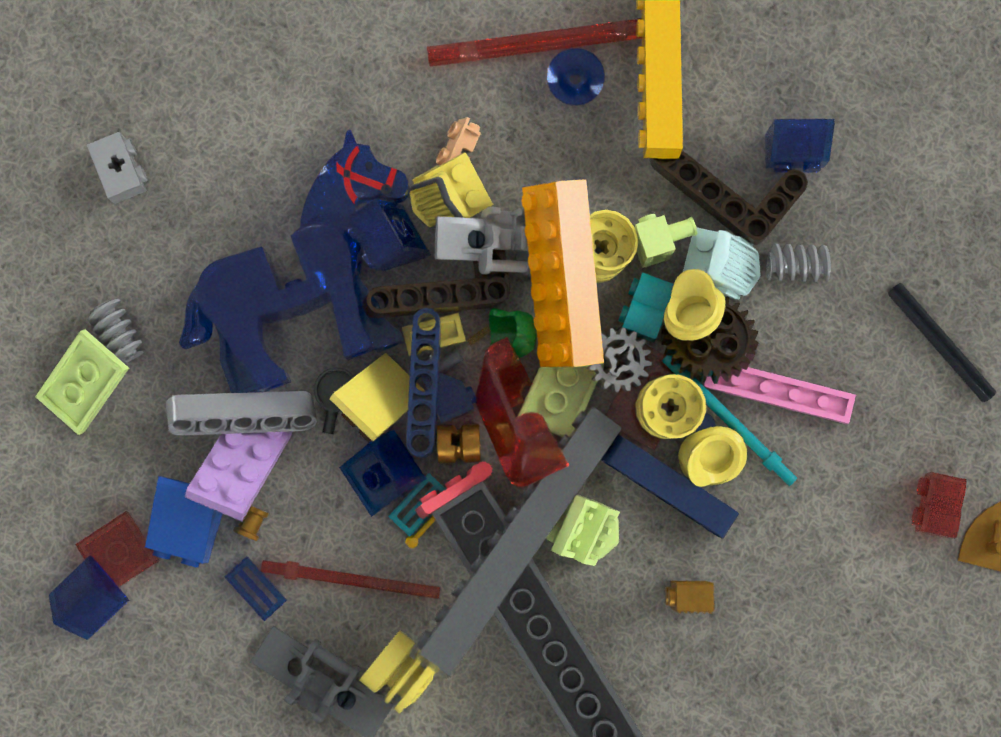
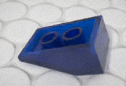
M374 199L345 217L350 225L347 227L350 236L355 242L360 243L364 250L362 253L364 261L374 270L386 271L431 256L405 207L401 204Z

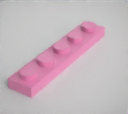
M750 367L747 370L742 369L739 377L731 373L728 382L720 376L717 384H714L712 378L707 377L703 384L707 389L843 424H849L856 397L855 394Z

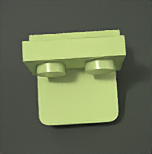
M576 495L546 537L547 540L554 543L551 551L560 556L573 558L583 564L595 566L598 560L608 554L619 543L618 515L620 512L598 501Z

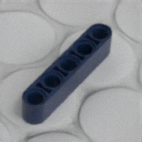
M429 308L417 311L412 325L406 444L409 452L418 458L430 456L436 445L442 326L437 312ZM429 316L435 319L436 323L433 329L424 331L419 328V323L424 317ZM424 346H429L434 350L433 357L428 361H422L418 358V351ZM422 376H428L432 379V386L427 391H420L416 388V382ZM420 406H427L431 410V415L426 421L421 422L415 419V410ZM418 436H426L429 439V447L423 452H417L413 448V441Z
M620 435L616 436L601 458L604 463L721 539H724L739 515L736 510L701 487L694 485L690 480Z

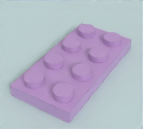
M293 431L221 434L186 489L185 497L242 521L288 443Z

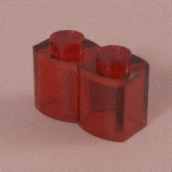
M928 472L924 478H920L917 487V494L921 495L920 506L914 508L912 515V524L916 525L915 532L947 539L957 538L967 479Z

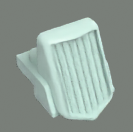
M697 228L698 234L691 238L683 272L689 269H699L706 272L711 277L714 286L723 293L724 297L728 296L730 299L739 300L741 295L749 294L761 277L759 253L753 247V244L727 231L719 230L716 232Z

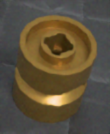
M463 424L460 429H457L454 425H437L438 463H456L457 459H462L464 463L481 462L479 424ZM460 441L459 447L452 445V442Z

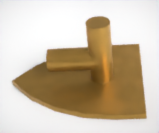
M1001 501L987 508L972 522L961 544L958 561L1001 572Z

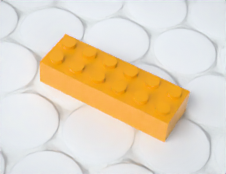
M586 179L522 187V206L525 213V236L528 243V266L531 273V296L534 302V326L537 332V356L540 367H579L604 363Z

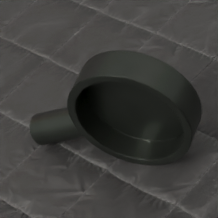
M338 367L327 369L315 381L314 396L319 405L326 409L322 433L334 435L337 416L342 411L330 400V397L354 378L346 369Z

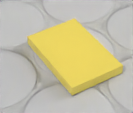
M385 353L334 392L330 400L374 441L408 412L410 376ZM416 382V388H417L418 390H420V391H425V390Z

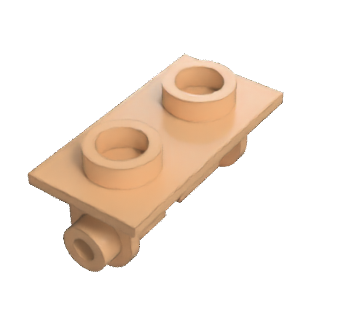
M468 117L459 119L457 122L455 121L448 131L447 136L450 139L446 148H442L437 156L436 163L438 166L462 154V149L473 152L481 135L479 132L480 126L475 123H469L468 126L467 124L470 120Z

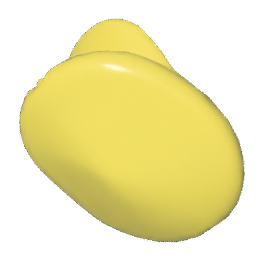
M689 269L679 274L674 282L671 298L664 312V324L667 331L677 339L691 341L702 339L711 334L723 318L725 297L714 286L711 277L706 272L699 269Z
M715 426L697 431L689 435L680 446L678 453L680 468L683 474L694 485L699 487L726 483L737 477L746 464L747 448L739 433L728 427Z

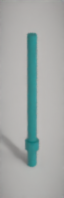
M666 355L663 358L662 362L675 375L690 378L688 370L681 374L679 373L680 363L676 365L670 364L673 355ZM693 378L692 381L701 388L706 405L729 428L740 434L744 442L762 459L761 463L769 471L773 470L788 486L792 485L797 477L781 462L782 458L774 450L771 452L696 378Z

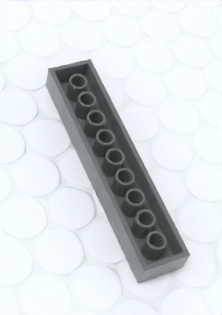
M484 481L432 513L470 576L473 572L469 568L480 554L484 557L491 548L487 543L497 530L502 532L508 524L504 520L506 516ZM531 559L494 614L570 737H644L533 559Z

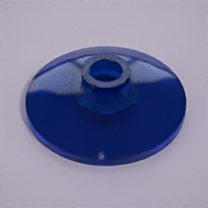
M571 48L560 52L552 59L547 70V84L551 93L559 101L568 105L577 106L591 102L599 95L605 81V72L601 61L590 51L581 48ZM577 75L581 81L578 84H573L570 78Z

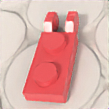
M486 461L479 462L466 472L464 479L458 475L445 483L446 490L439 494L433 490L419 499L422 504L415 510L420 519L428 517L440 507L488 479L493 472L492 465Z

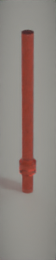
M263 560L261 572L284 575V579L297 580V578L434 599H439L441 588L300 566L299 562L293 561L279 563Z

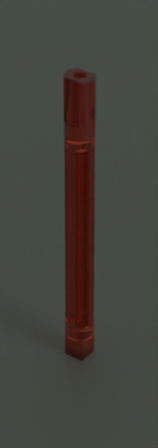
M638 19L428 46L427 52L429 66L431 67L642 39V37H637Z

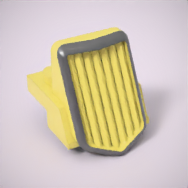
M466 152L412 179L414 184L409 189L413 213L431 229H436V216L470 218L493 205Z

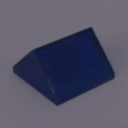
M91 555L49 594L53 624L86 640L90 639L130 601Z

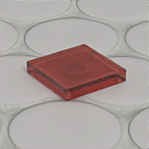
M128 511L123 512L75 544L107 595L159 562V559L152 555L153 550L145 548L146 539Z

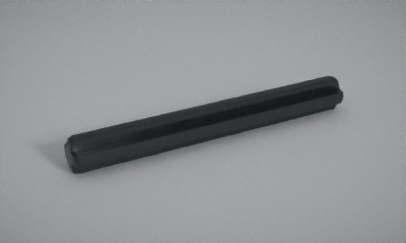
M899 283L889 290L888 295L976 396L982 402L990 400L996 394V390L905 286Z

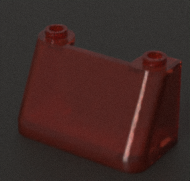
M508 337L493 343L485 351L475 403L507 478L513 485L524 487L569 466V463L541 414L528 412L516 418L512 407L524 402L522 398L523 388L525 385H532V382Z

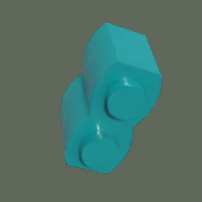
M643 272L640 279H633L628 292L629 295L633 296L630 306H623L618 322L623 323L622 328L626 329V333L630 334L635 331L637 332V337L654 343L664 319L665 309L671 298L673 283Z

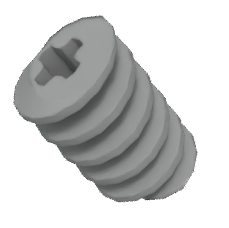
M774 243L770 252H768L766 263V277L768 281H770L773 272L777 273L779 281H782L785 273L789 274L790 281H794L797 273H800L802 282H806L808 274H812L814 282H818L820 274H824L826 283L829 280L831 258L826 245H821L818 251L815 245H809L805 252V248L801 244H798L793 251L791 244H785L783 250H781L780 245Z
M118 298L96 306L90 311L88 321L90 324L95 325L94 333L101 335L98 341L103 345H107L106 348L125 364L141 356L144 351L136 350L142 344L141 340H131L137 331L135 329L126 331L125 329L132 323L131 320L120 319L126 313V310L115 309L121 302Z

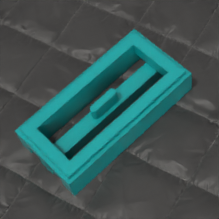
M430 473L423 478L388 516L409 537L428 518H419L410 528L406 525L417 513L415 510L422 504L421 501L402 520L397 516L429 482L434 486L425 495L433 490H439L440 492L446 490Z

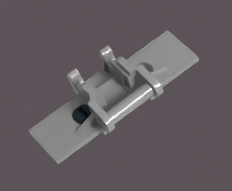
M487 207L482 210L480 219L436 216L435 259L479 261V272L481 274H489L491 271L521 272L525 276H531L528 266L529 253L525 236L524 208H518L511 212L501 211L500 207ZM493 250H515L516 260L492 259Z

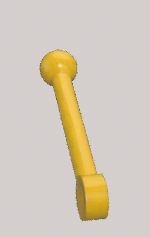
M433 515L415 535L406 538L405 543L409 548H415L419 543L418 539L436 521Z

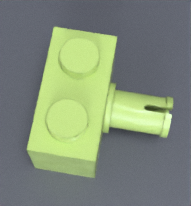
M650 214L638 219L639 223L635 225L638 237L637 254L642 268L670 260L676 250L675 241L696 236L698 233L693 218L690 217L670 225L667 224L664 215L656 218L655 214Z

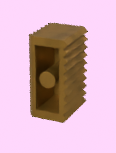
M671 581V587L665 588V604L671 606V609L678 613L695 612L699 614L701 612L705 614L707 612L711 614L714 611V582Z

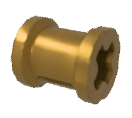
M250 506L243 520L239 522L238 526L233 528V532L258 541L259 536L257 533L263 519L267 518L269 513Z

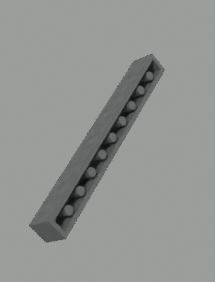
M592 407L587 413L581 411L571 424L575 428L571 435L565 434L556 445L555 449L559 451L553 460L547 458L538 472L542 475L536 484L531 481L521 496L525 500L519 508L515 505L504 519L508 523L502 532L497 530L488 541L487 545L491 548L484 557L480 554L469 568L473 573L466 582L462 579L451 595L455 599L451 605L447 607L444 604L433 620L437 624L430 633L426 630L417 641L415 646L419 650L415 657L443 678L451 676L622 428L595 407Z

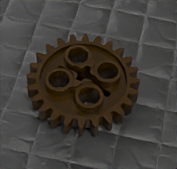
M727 296L725 297V310L721 320L727 326L719 324L708 336L691 341L673 337L667 331L665 325H663L661 334L664 336L661 345L667 346L664 352L665 355H674L670 362L671 365L681 364L680 374L689 370L691 371V380L698 374L701 375L702 383H705L707 377H711L714 384H717L720 376L728 382L731 373L739 377L742 369L747 370L750 361L754 359L755 350L759 344L755 340L758 331L752 329L755 321L745 320L749 311L739 312L740 303L737 302L732 306L729 305V297ZM722 347L728 348V349H730L732 352H731V353L725 352V351H723L721 348H722ZM692 349H698L703 354H696Z

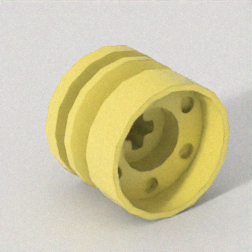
M601 210L590 214L596 283L606 282L617 276L637 253L638 237L635 227L628 218L619 212L611 210ZM597 247L602 250L599 254L594 251Z
M665 375L648 382L639 391L635 402L636 417L641 427L652 436L661 439L683 438L693 433L702 424L706 413L705 397L701 388L690 378L681 375ZM669 400V405L674 406V411L668 412L666 415V410L661 409V405Z
M401 630L394 636L359 680L374 693L379 691L384 685L390 687L384 700L387 704L396 693L402 697L394 708L399 714L403 709L415 703L431 683L435 671L427 666L425 669L421 666L420 663L422 661L418 658L413 659L409 656L415 642Z

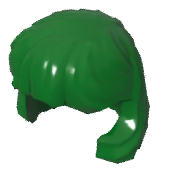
M498 308L490 310L488 315L489 328L491 330L490 349H488L490 361L505 362L524 357L534 350L537 342V332L534 326V318L531 314L518 310L509 312Z

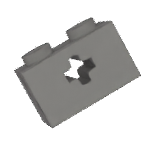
M120 132L87 144L107 198L111 202L116 204L147 191L144 182L148 181L142 165H136L133 156L137 155V151L131 138L126 139ZM122 162V163H123V164L121 165L122 171L117 172V171H116V170L118 169V164H117V163Z

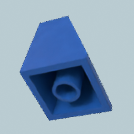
M159 476L145 548L152 549V555L169 560L171 555L181 557L182 564L199 567L200 563H209L223 513L186 498V489L190 483Z

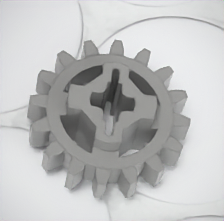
M612 328L607 330V337L601 333L605 370L603 371L601 363L588 366L587 371H595L596 374L592 380L597 381L601 379L602 389H606L611 385L612 392L616 393L621 386L623 391L627 392L631 389L630 383L635 387L641 385L638 377H648L649 374L643 369L652 365V362L645 360V356L649 355L651 351L642 349L646 342L645 339L635 340L637 332L633 331L627 336L626 329L620 328L616 335L615 330ZM611 341H622L616 349L606 346ZM633 350L635 351L637 362L634 360ZM621 354L620 360L624 364L616 366L617 360L613 357ZM621 372L631 374L627 379L616 380Z

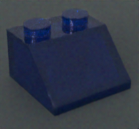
M774 119L765 133L766 168H774V172L786 173L792 170V168H803V172L807 173L821 171V168H824L830 161L835 119Z
M394 429L369 442L339 467L371 517L426 480V477Z

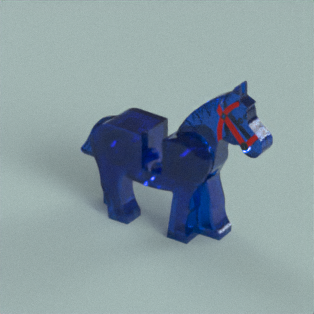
M347 130L343 148L336 152L325 164L308 193L302 211L300 228L290 235L307 280L303 282L301 279L292 280L284 285L285 289H283L271 256L262 246L212 262L204 269L198 283L188 298L184 327L179 340L181 348L187 350L208 342L212 336L214 323L220 341L219 361L231 393L267 392L291 382L289 374L281 369L267 352L262 333L263 323L293 319L315 311L332 301L342 349L347 361L374 350L380 353L405 343L402 333L394 328L385 318H371L363 311L362 301L369 293V290L361 280L364 241L358 215V206L360 204L373 203L380 198H384L393 204L404 202L408 198L410 190L405 174L400 170L378 162L370 146L357 144L352 131ZM371 297L372 305L377 309H381L376 299Z

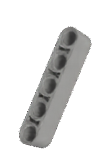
M305 391L186 394L172 396L165 403L169 432L179 436L305 431L311 429L317 423L312 395Z

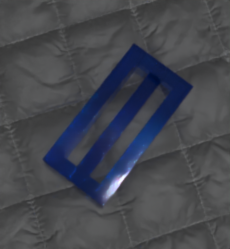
M248 556L225 576L226 580L263 621H266L288 601ZM246 566L278 600L275 604L243 570ZM237 574L269 608L267 612L235 578Z

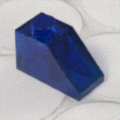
M439 372L437 414L442 425L475 411L473 404L478 401L471 386L465 388L461 380ZM422 376L421 378L426 389H430L433 383L432 379L428 376Z

